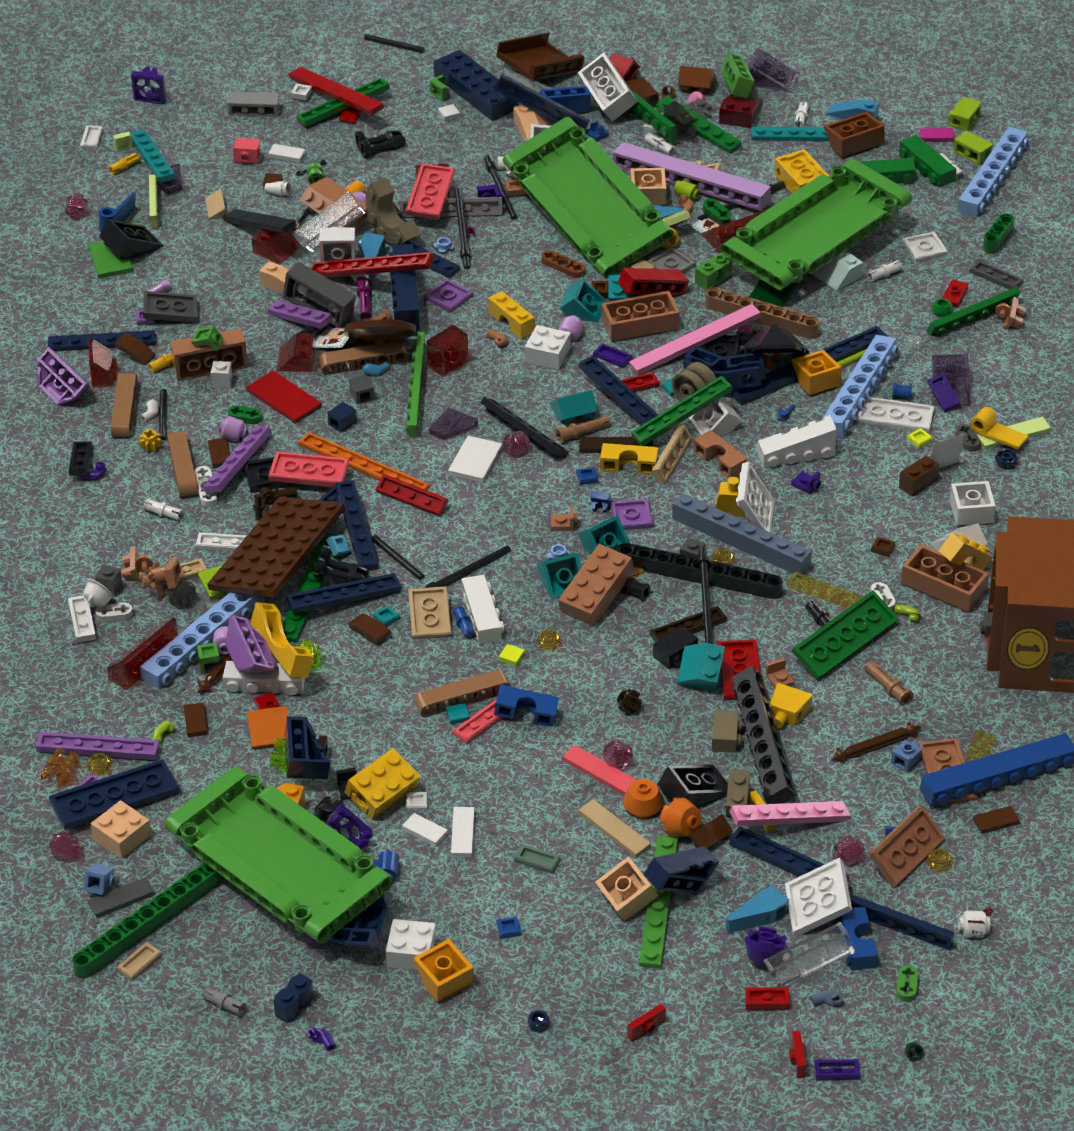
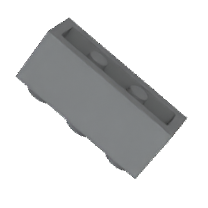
M230 92L229 115L278 117L280 108L279 93Z

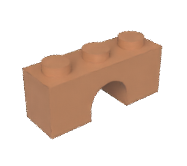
M712 430L694 439V452L705 461L718 457V471L727 478L740 475L742 464L748 462L744 454H741Z

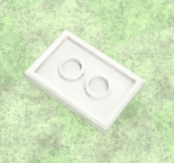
M467 436L448 469V474L484 482L502 449V443Z

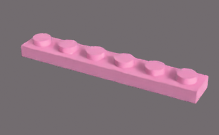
M843 801L731 806L729 811L736 826L842 822L850 818V814Z

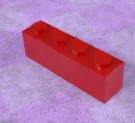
M623 268L617 283L627 294L649 295L670 291L671 295H683L689 280L679 269Z

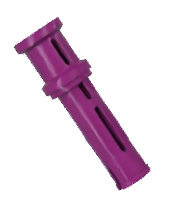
M360 276L356 279V286L358 287L356 293L360 300V318L370 319L371 279L368 276Z

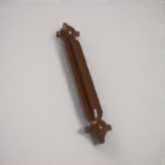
M227 654L206 675L205 680H198V693L210 692L212 690L210 685L215 684L223 676L226 661H233L230 654Z
M908 722L906 728H898L848 746L845 750L838 747L831 759L845 763L847 757L853 758L901 741L908 735L915 738L921 726H915Z

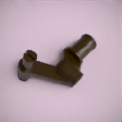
M267 487L261 488L259 494L254 495L255 504L253 505V510L255 511V519L259 521L263 517L265 504H270L280 497L297 498L296 488L292 487L282 490L277 488L275 491Z

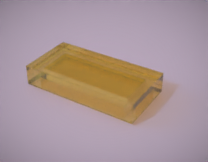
M976 730L966 761L969 762L989 756L996 735Z

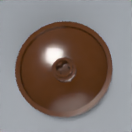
M396 320L359 321L344 326V335L346 337L375 343V345H385V342L403 340L416 334V326L414 324Z

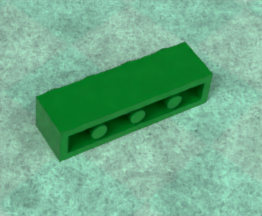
M914 135L900 141V156L902 158H912L915 167L922 175L929 178L932 184L934 183L941 187L955 181L956 168L919 136Z
M912 158L860 162L896 184L915 182L916 168Z

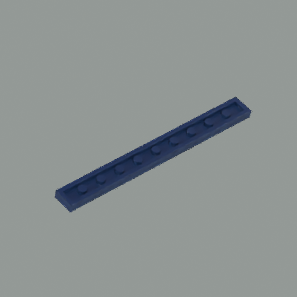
M875 326L822 350L838 362L867 349L876 335L887 337V334L878 326ZM790 363L765 374L766 380H761L762 386L736 389L731 391V396L742 405L798 380L793 364Z

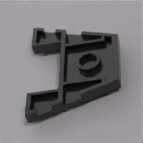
M752 330L750 334H744V332H737V335L733 336L725 334L702 345V349L723 357L736 356L738 345H745L759 330Z

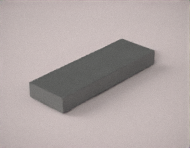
M980 260L969 271L1009 290L1015 287L1019 288L1024 282V279Z
M145 877L89 899L88 905L95 917L99 918L152 897L155 893Z

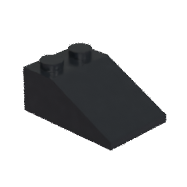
M109 219L99 235L104 241L103 243L114 251L113 254L119 258H132L164 246L145 226Z
M714 764L667 766L657 783L670 802L673 801V798H686L697 808L726 797L728 790L727 781Z

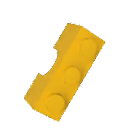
M501 291L488 298V313L499 322L507 319L510 331L517 337L522 339L533 333L535 317L507 294Z
M603 443L600 456V470L619 472V467L622 464L633 463L637 466V473L654 474L652 469L658 461V447Z
M952 532L938 550L952 563L961 566L965 562L981 570H984L993 558L988 553V547L982 543L979 544L972 538L969 539L962 533L957 535Z

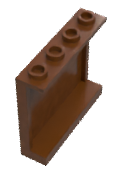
M549 32L498 42L496 54L497 58L532 82L579 72L583 69L585 56L582 54L568 56L548 43Z

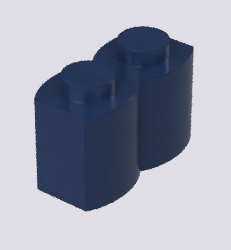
M301 973L291 978L287 987L280 990L274 997L275 1017L289 1023L299 1015L300 1009L310 1004L314 996L312 979Z

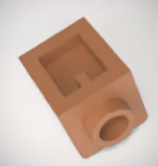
M570 506V514H551V531H574V524H578V513H574V506Z
M784 658L766 664V677L774 689L777 683L790 687L794 686V680L785 669L786 661Z

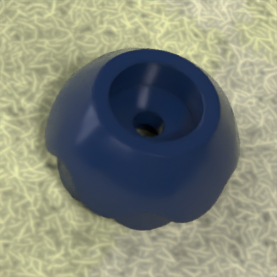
M1009 448L999 450L997 455H995L996 463L1005 469L1014 467L1019 460L1017 453Z

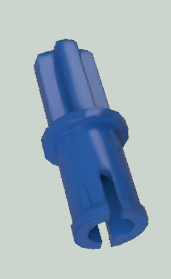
M455 607L453 614L457 620L456 625L461 629L465 637H472L474 629L471 625V618L467 616L464 607Z

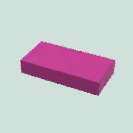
M919 128L920 138L925 142H954L953 128Z

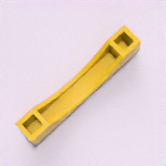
M256 602L251 625L266 640L270 651L291 678H308L314 659L312 653L308 648L294 647L289 644L283 631L280 611L274 604Z

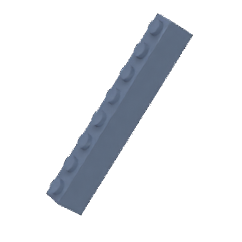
M682 493L672 505V519L801 577L811 567V550Z

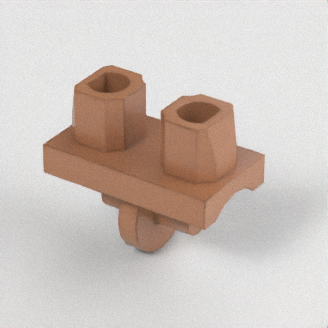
M1016 297L1013 298L1011 306L1002 303L996 307V314L1000 318H1005L1002 329H1008L1010 326L1019 329L1023 322L1022 316L1026 308L1018 305L1019 299Z
M136 546L130 547V554L122 556V562L125 566L122 569V576L126 581L135 579L136 582H142V578L138 573L143 572V566L147 568L152 567L153 559L147 554L140 556L137 553Z

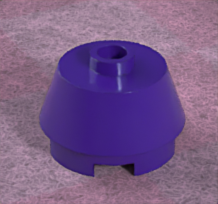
M759 927L758 931L750 929L745 937L748 958L760 965L770 966L777 964L787 949L786 936L782 935L781 937L776 934V929L769 927Z

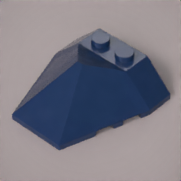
M389 890L327 940L349 947L374 948L380 946L388 917Z

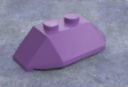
M50 347L37 359L38 386L57 405H63L77 399L89 385V382Z
M231 614L228 623L226 647L236 669L253 674L276 669L277 663L266 640L251 626V622L247 618Z

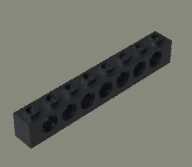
M750 666L732 677L734 683L732 688L738 697L737 705L742 711L741 719L746 726L745 734L750 740L751 745L749 748L754 755V765L760 775L758 780L764 789L762 792L763 797L768 803L784 804L795 798L797 794L763 677L753 666Z

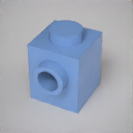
M96 863L85 871L83 891L100 895L105 894L115 885V868Z

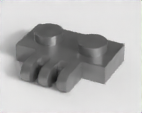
M697 99L683 105L705 119L706 117L708 119L712 118L709 112L712 110V105L704 99Z

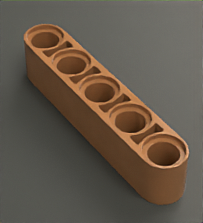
M402 341L385 342V345L373 344L326 352L320 355L319 363L322 373L327 375L330 373H343L348 370H360L368 363L379 366L384 362H387L389 365L401 361L406 362L408 355Z
M136 373L118 374L111 420V437H130L129 432H131L132 428L131 420H133V408L135 406L134 396H136V384L138 383Z
M186 432L167 433L179 498L198 495Z
M494 670L421 691L415 695L413 701L420 715L425 717V715L444 712L448 706L463 703L472 704L482 701L481 699L487 697L488 699L498 696L500 685L511 686L504 671Z

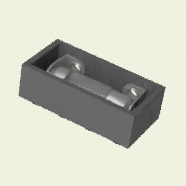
M297 262L286 272L283 291L284 299L292 304L331 314L334 317H332L333 320L328 325L333 328H343L352 320L356 299L355 294L300 262Z

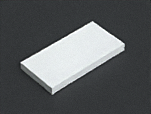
M871 397L870 399L867 398L864 409L859 410L856 422L915 431L922 428L925 432H929L935 406Z

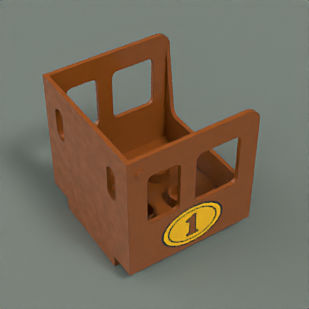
M1008 516L1007 532L996 531L988 612L993 613L990 636H987L986 671H998V688L1074 693V680L1055 679L1049 676L1051 658L1054 652H1074V639H1059L1054 636L1058 620H1074V520Z

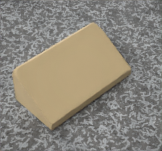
M222 189L205 198L209 220L220 219L226 215Z

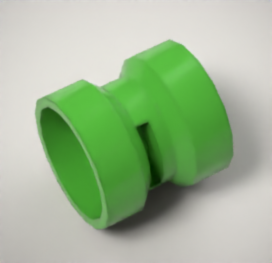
M312 163L307 167L310 185L325 178L321 164Z

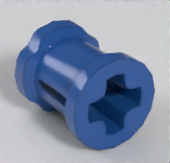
M894 382L892 398L900 397L910 401L912 385H898L897 382Z

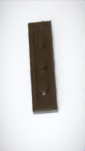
M579 437V453H601L603 443L641 446L633 437ZM653 440L644 446L653 447Z
M719 606L711 608L712 627L727 622V617ZM703 612L650 630L649 634L657 642L681 626L692 634L704 630Z

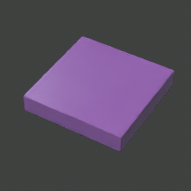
M445 279L425 294L424 299L451 313L473 296V292L449 279Z
M648 499L610 502L612 517L618 515L624 530L653 528Z

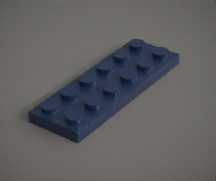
M162 759L50 795L49 802L64 830L96 820L120 800L134 808L179 793V786Z

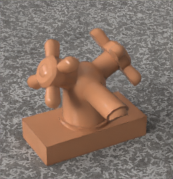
M178 557L170 558L168 564L164 567L158 568V562H155L153 567L147 568L143 566L142 570L147 575L143 572L138 573L142 578V589L150 586L152 589H156L158 598H162L165 593L162 582L167 581L168 589L175 588L183 575Z

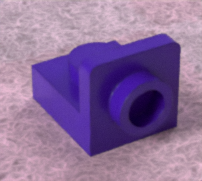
M497 184L477 186V197H502V191L498 190Z
M817 471L811 476L800 472L791 481V486L810 494L821 486V473Z

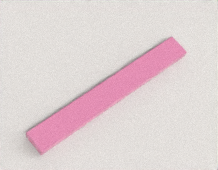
M750 304L629 361V366L640 375L691 351L696 346L700 347L761 318V312L753 304Z

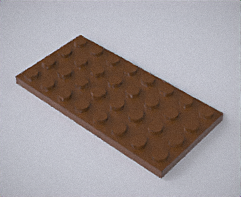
M278 498L207 583L208 589L212 591L276 597L344 512V503L302 498Z

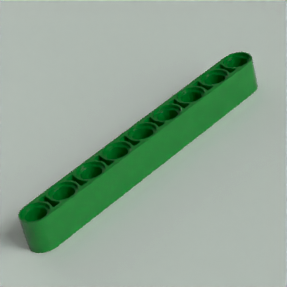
M205 863L199 865L77 952L72 958L75 976L85 979L96 973L220 884L222 876Z

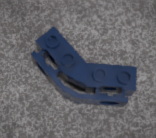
M696 346L684 355V369L691 363H702L714 373L716 379L720 376L725 378L732 385L733 390L762 386L761 380H766L762 352L723 357Z

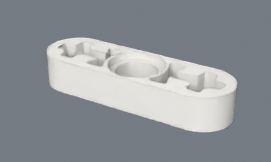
M207 466L197 467L194 474L200 502L205 507H212L217 504V493H205L204 489L201 488L212 476L211 469ZM208 494L210 495L209 500H207L206 495Z

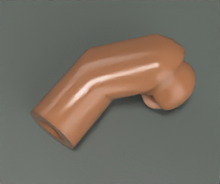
M681 195L678 198L680 206L690 214L694 204L689 198L687 199L686 195Z

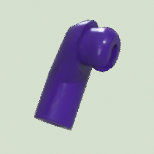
M97 462L96 468L93 471H88V475H81V480H98L107 471L105 463Z
M310 1027L307 1030V1037L313 1042L322 1043L327 1051L336 1048L334 1040L326 1029Z

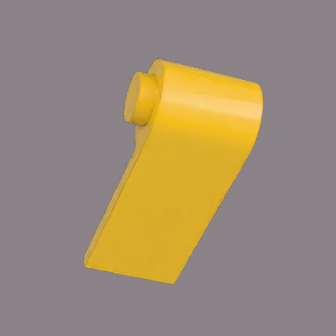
M990 407L982 408L970 421V426L976 433L1017 450L1029 438L1026 434L996 423L997 415Z

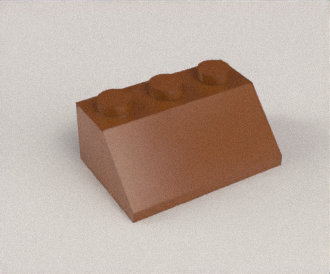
M867 111L824 126L833 151L841 157L885 143V126Z

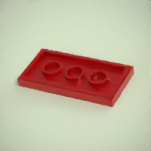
M274 370L246 387L250 394L295 424L322 407V402Z
M756 640L717 641V645L725 646L720 668L724 701L738 700L732 688L734 685L732 677L750 666H753L761 674Z

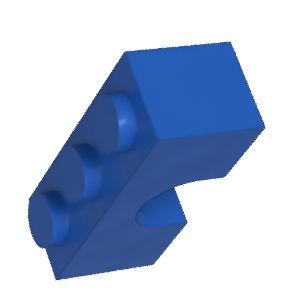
M500 685L494 715L514 719L516 711L527 709L534 715L533 724L553 727L559 697Z
M852 908V911L836 919L837 931L842 932V935H840L841 947L846 948V951H844L845 963L850 964L851 971L877 968L878 954L874 939L863 940L858 938L860 936H867L869 932L866 908Z

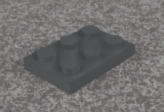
M144 291L143 318L196 323L197 295Z

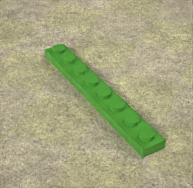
M417 332V339L413 341L412 360L415 362L411 363L412 373L410 374V384L413 385H409V396L412 397H408V408L411 409H407V420L409 421H406V432H409L410 438H417L425 332Z
M657 836L654 857L676 853L678 837ZM650 883L659 896L647 904L639 967L661 969L671 892L657 890Z

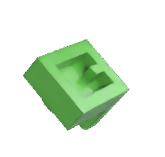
M440 75L430 80V93L441 101L446 100L448 89L445 85V77Z
M214 326L199 328L191 343L195 347L209 344L214 351H217L223 341V336Z

